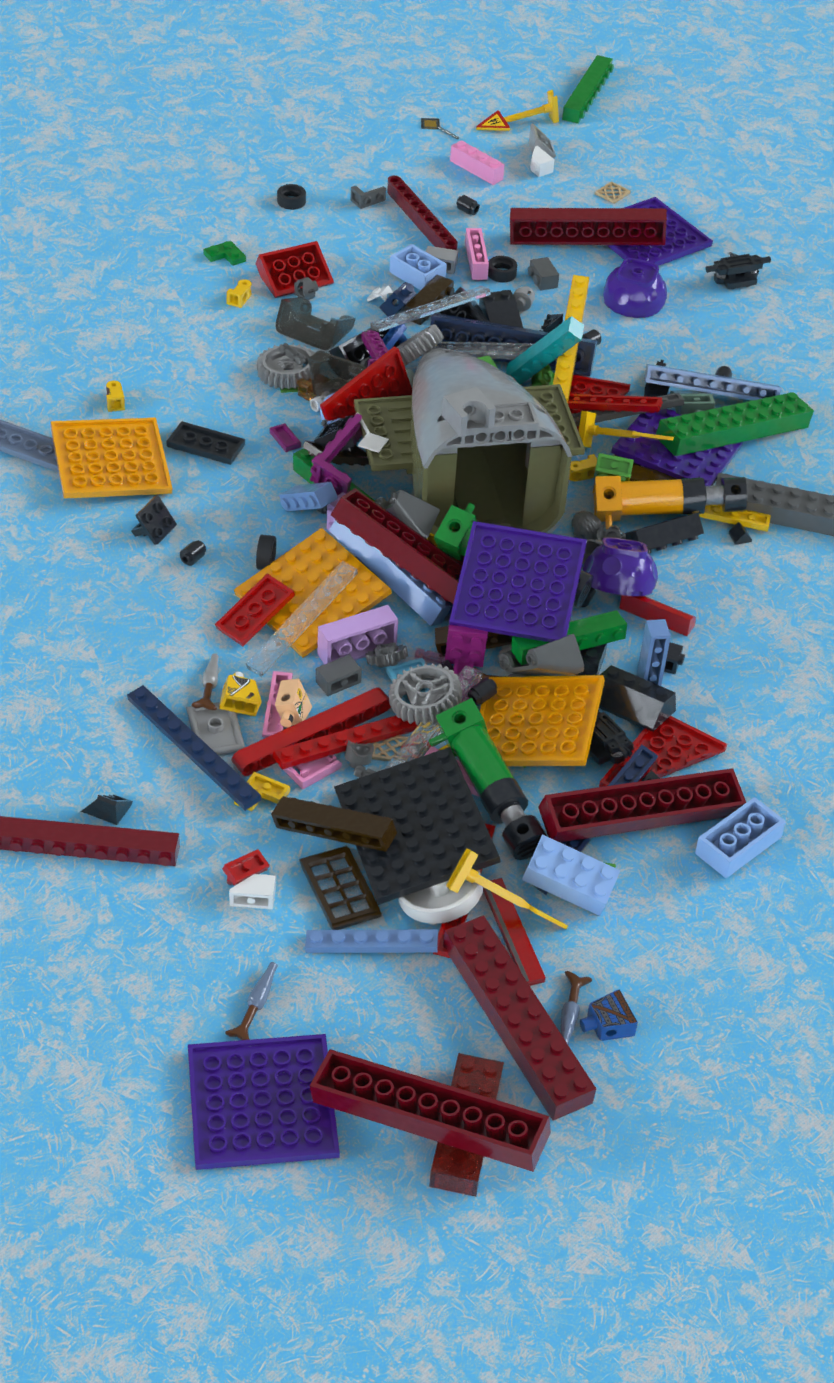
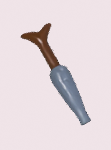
M270 962L267 970L258 980L248 997L247 1004L249 1008L241 1024L236 1028L227 1030L225 1032L227 1036L238 1037L240 1040H250L248 1035L249 1026L256 1011L261 1010L267 1001L274 973L278 967L276 963Z
M565 971V975L571 984L569 1000L562 1008L560 1031L569 1045V1040L580 1012V1007L577 1004L580 988L591 983L592 978L579 977L570 971Z

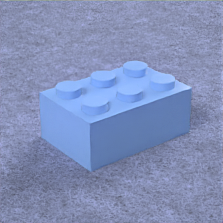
M413 244L390 256L389 272L412 284L419 290H422L436 275L446 278L447 264Z

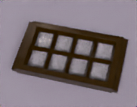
M343 846L299 859L301 868L332 930H339L382 917L380 908L349 847Z

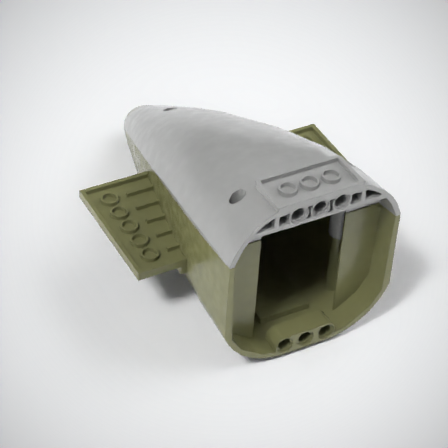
M432 348L423 354L418 363L413 379L412 395L354 399L355 412L362 416L370 433L389 439L379 453L366 449L371 472L406 469L407 474H412L415 497L440 509L430 533L436 534L451 505L465 511L469 503L474 504L475 508L472 514L476 516L477 522L544 533L553 528L565 513L571 458L576 455H584L585 448L560 384L522 387L511 376L481 359L450 349ZM478 387L496 407L494 427L487 429L483 423L469 420L467 421L466 436L460 437L442 416L443 396ZM360 423L362 438H364L367 433Z

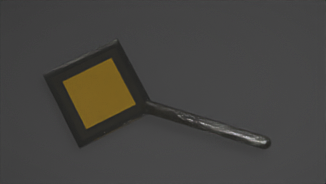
M421 118V129H439L459 139L458 136L440 127L438 118Z

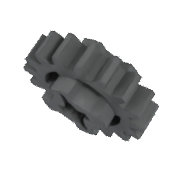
M394 642L379 644L373 651L366 653L367 664H376L379 668L395 666L401 659L408 657L407 647L403 645L397 646Z

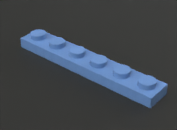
M438 929L307 930L305 951L306 953L438 952Z

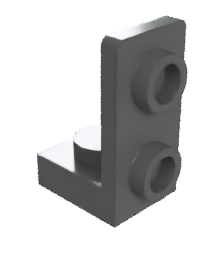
M357 186L351 187L350 200L362 209L385 201L386 188L383 186L364 193Z

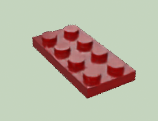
M267 573L215 623V626L232 640L244 646L295 596V593L292 589Z

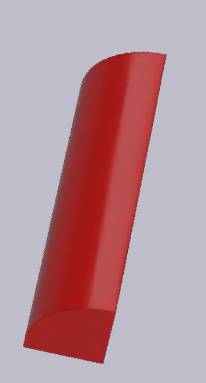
M621 595L619 607L621 610L645 620L666 619L668 629L684 636H688L695 626L696 617L646 596Z

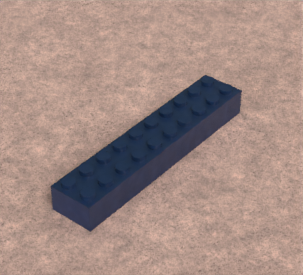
M437 313L432 315L430 326L437 325L443 335V340L433 348L450 349L474 357L490 356L492 360L510 363L549 333ZM582 338L579 342L573 374L591 376L597 340ZM557 359L549 364L551 370L555 371Z

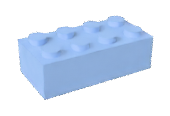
M754 797L698 838L695 854L723 877L728 878L782 837L786 821Z
M542 835L522 880L600 916L607 904L620 870Z

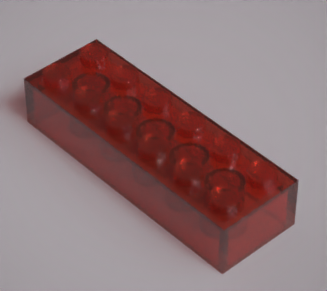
M458 1053L451 1086L497 1100L504 1062ZM437 1142L429 1187L476 1197L485 1157Z

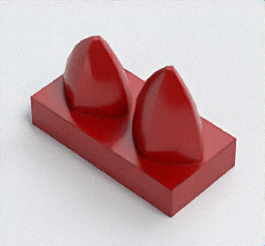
M259 849L224 864L222 870L227 875V884L237 885L253 874L267 871L270 865Z

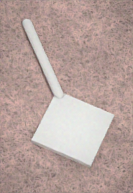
M361 419L360 423L367 434L358 446L379 453L389 439L370 433L363 419Z

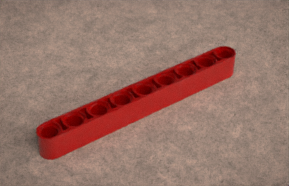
M380 687L371 689L238 750L233 754L231 761L242 775H252L253 772H258L277 763L273 757L274 750L353 728L387 712L391 708L389 697Z

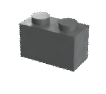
M549 258L530 260L528 274L532 277L534 284L538 286L540 291L558 288L559 273Z
M350 654L316 668V683L327 696L361 683L362 668Z

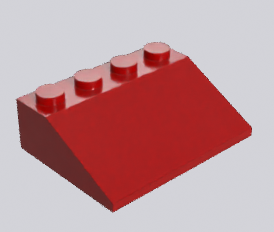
M317 241L258 255L256 267L261 279L275 298L295 293V282L309 277L311 281H316L318 287L334 284Z

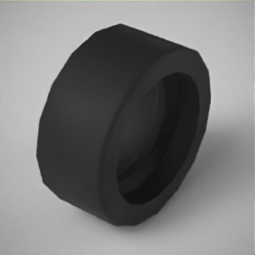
M296 184L281 186L277 191L278 205L290 210L302 208L306 203L305 189Z
M495 256L489 259L488 277L496 282H510L516 278L518 265L513 258Z
M260 535L256 552V568L258 570H262L275 561L277 546L275 536Z

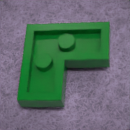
M226 241L203 249V254L210 262L223 258L232 266L246 262V255L232 241Z

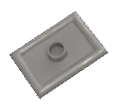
M220 702L213 703L217 710H208L204 707H186L191 730L218 755L235 753L245 748L236 712L219 709Z

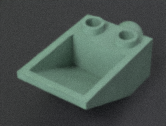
M695 390L670 391V394L679 393L684 399V405L675 407L678 414L684 415L715 408V401L711 393Z

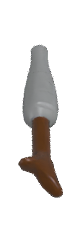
M217 654L211 655L210 662L202 678V684L205 687L203 698L193 702V708L204 707L208 710H217V707L210 699L212 689L218 683L219 656Z

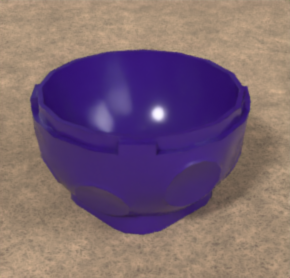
M626 258L620 267L615 268L607 277L603 298L605 305L615 313L625 317L646 318L657 314L663 308L667 299V288L665 281L659 273V266L655 263L637 258Z
M611 537L603 538L602 545L592 552L583 566V571L594 576L592 588L617 595L645 596L652 594L658 580L657 567L648 553L646 544L634 540Z

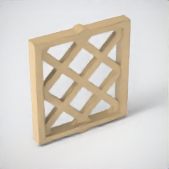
M612 181L595 191V195L614 204L631 193L630 190Z
M395 736L388 740H382L383 742L380 744L377 742L373 744L374 752L372 759L404 763L408 761L409 755L407 754L406 758H403L401 754L405 752L403 750L397 752L395 748L400 746L402 749H405L403 744L408 742L411 745L412 737ZM394 740L397 744L392 746L389 742ZM386 744L389 748L383 750L381 746ZM378 748L381 752L375 754V749ZM392 750L395 754L389 756L387 752Z

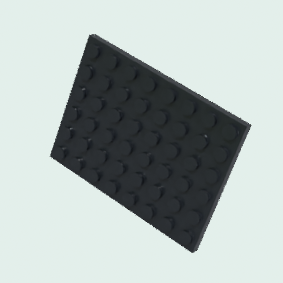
M451 747L334 786L341 808L393 819L397 834L386 852L356 845L378 905L449 881L466 848L478 854L472 866V869L476 871L501 862Z

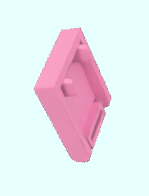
M335 755L296 765L295 767L301 772L300 774L293 767L283 770L303 790L342 767V763L337 760Z

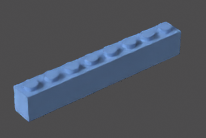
M646 364L644 381L647 383L749 400L780 395L781 387L778 385Z
M334 521L329 531L430 626L442 623L452 605L445 601L439 593L430 590L424 582L412 577L411 573L406 569L398 567L392 559L383 556L378 549L369 546L363 538L351 533L350 529L345 525Z

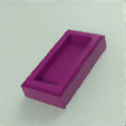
M285 423L270 428V434L285 452L301 448V442Z

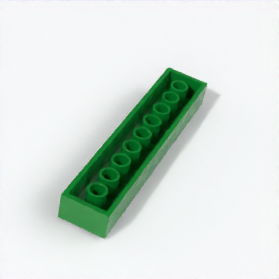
M790 392L661 419L656 435L674 437L673 441H659L674 456H680L808 428L814 410L800 399L797 394Z

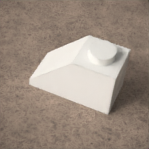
M535 146L530 170L538 177L553 173L555 159L540 147Z
M253 874L235 885L229 891L230 906L273 909L276 876Z

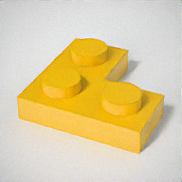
M253 772L247 780L261 795V799L264 798L278 804L282 796L287 797L290 793L289 785ZM256 803L247 810L253 811L258 803Z

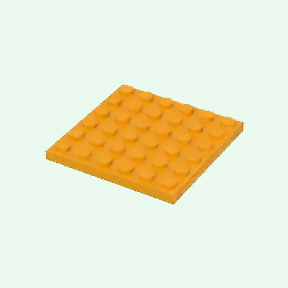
M156 418L51 421L50 427L64 499L172 494L173 488Z
M323 528L317 530L273 561L271 565L266 566L234 589L235 595L241 599L268 573L294 591L295 596L267 625L302 658L318 647V626L369 611L392 594L390 587Z
M604 675L489 677L497 685V694L481 704L480 713L484 718L488 734L507 766H586L605 682Z

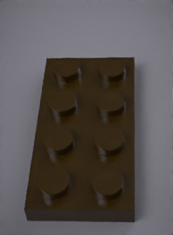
M304 441L303 448L308 450V453L312 456H317L318 453H322L325 450V447L315 444L314 441ZM354 446V449L347 453L344 451L339 452L330 463L365 466L369 464V460L364 450Z

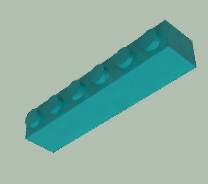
M572 316L508 363L506 374L514 377L520 385L580 342L583 336L584 324Z

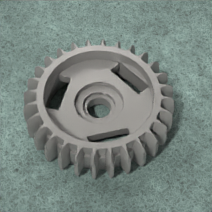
M437 325L425 328L397 346L404 366L422 356L443 340L442 332Z
M294 343L289 345L305 357L304 364L307 366L303 368V363L298 365L280 351V346L274 345L273 348L269 347L268 350H264L260 357H258V377L262 382L264 381V384H269V387L274 386L275 389L281 387L282 390L283 388H288L289 390V388L296 389L298 386L301 388L303 385L307 386L308 380L312 379L319 371V362L315 352L310 348L307 349L306 346L301 347L300 344L297 346Z
M426 663L424 666L417 664L416 668L410 666L409 671L403 670V675L397 674V679H393V684L390 685V690L388 691L390 706L397 717L402 718L403 721L408 720L409 724L415 721L417 725L420 722L426 725L430 721L434 724V721L437 720L436 715L460 704L462 697L461 682L457 674H454V671L449 670L447 666L442 668L441 664L435 666L434 663L431 666H427ZM423 688L430 689L427 692H420ZM407 694L410 704L402 700L403 695Z

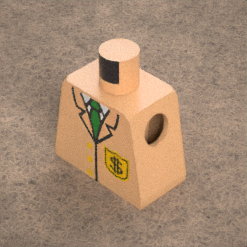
M299 678L281 680L275 707L281 717L280 724L283 727H291V725L306 720L312 709V704Z

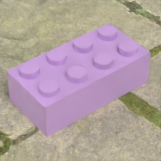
M385 605L318 626L317 655L325 665L349 654L354 660L364 658L368 651H373L379 644L394 642L397 645L398 618L391 608Z

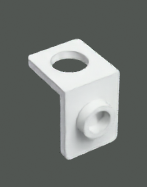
M389 285L383 288L377 287L366 300L371 301L381 296L385 302L387 294L391 295L393 291Z

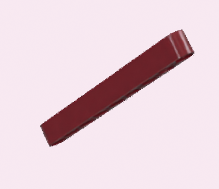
M389 176L387 193L435 247L457 250L458 241L399 176Z

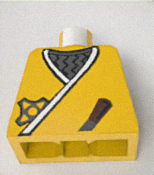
M241 672L228 675L222 689L219 709L256 716L262 703L256 681L244 678V674Z

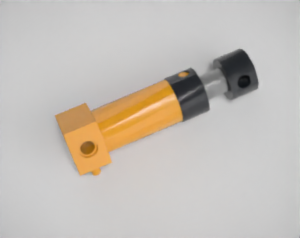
M595 476L593 485L594 515L601 522H605L607 530L613 526L612 521H620L621 516L694 514L698 512L699 514H704L706 505L718 504L722 506L723 512H744L747 508L745 477L722 478L721 486H705L703 478L621 481V476Z

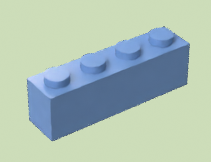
M331 482L295 485L279 495L281 505L286 511L319 509L338 499Z
M666 619L646 620L636 675L659 686L662 685L671 637Z

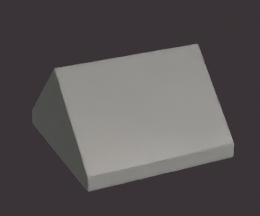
M532 123L529 134V146L532 154L535 146H538L552 158H555L556 154L551 140Z

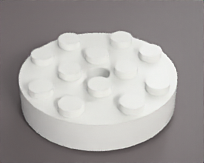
M465 880L459 892L456 893L446 887L448 883L446 881L400 897L398 900L402 910L409 917L419 922L434 925L453 921L468 914L478 903L483 887L475 882L470 883Z

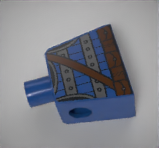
M620 989L591 1002L588 1008V1017L579 1021L583 1032L594 1030L599 1040L602 1041L635 1036L638 1024Z

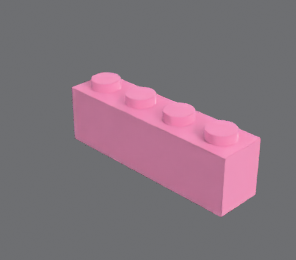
M462 140L451 145V162L492 185L503 180L505 164Z
M466 228L465 248L471 278L478 281L487 280L489 262L482 228Z

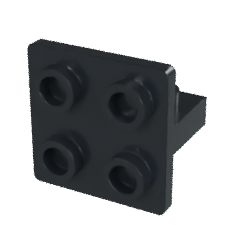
M157 495L136 514L139 523L131 532L135 537L148 535L153 544L157 545L177 523L161 498Z

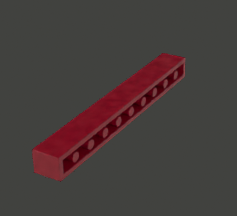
M0 816V850L162 866H176L180 849L179 833Z

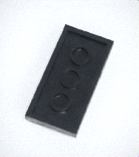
M181 421L166 443L167 447L231 465L245 446V439Z

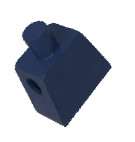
M407 282L403 283L379 307L389 319L396 315L416 295L414 286ZM395 299L399 302L397 306L393 304Z

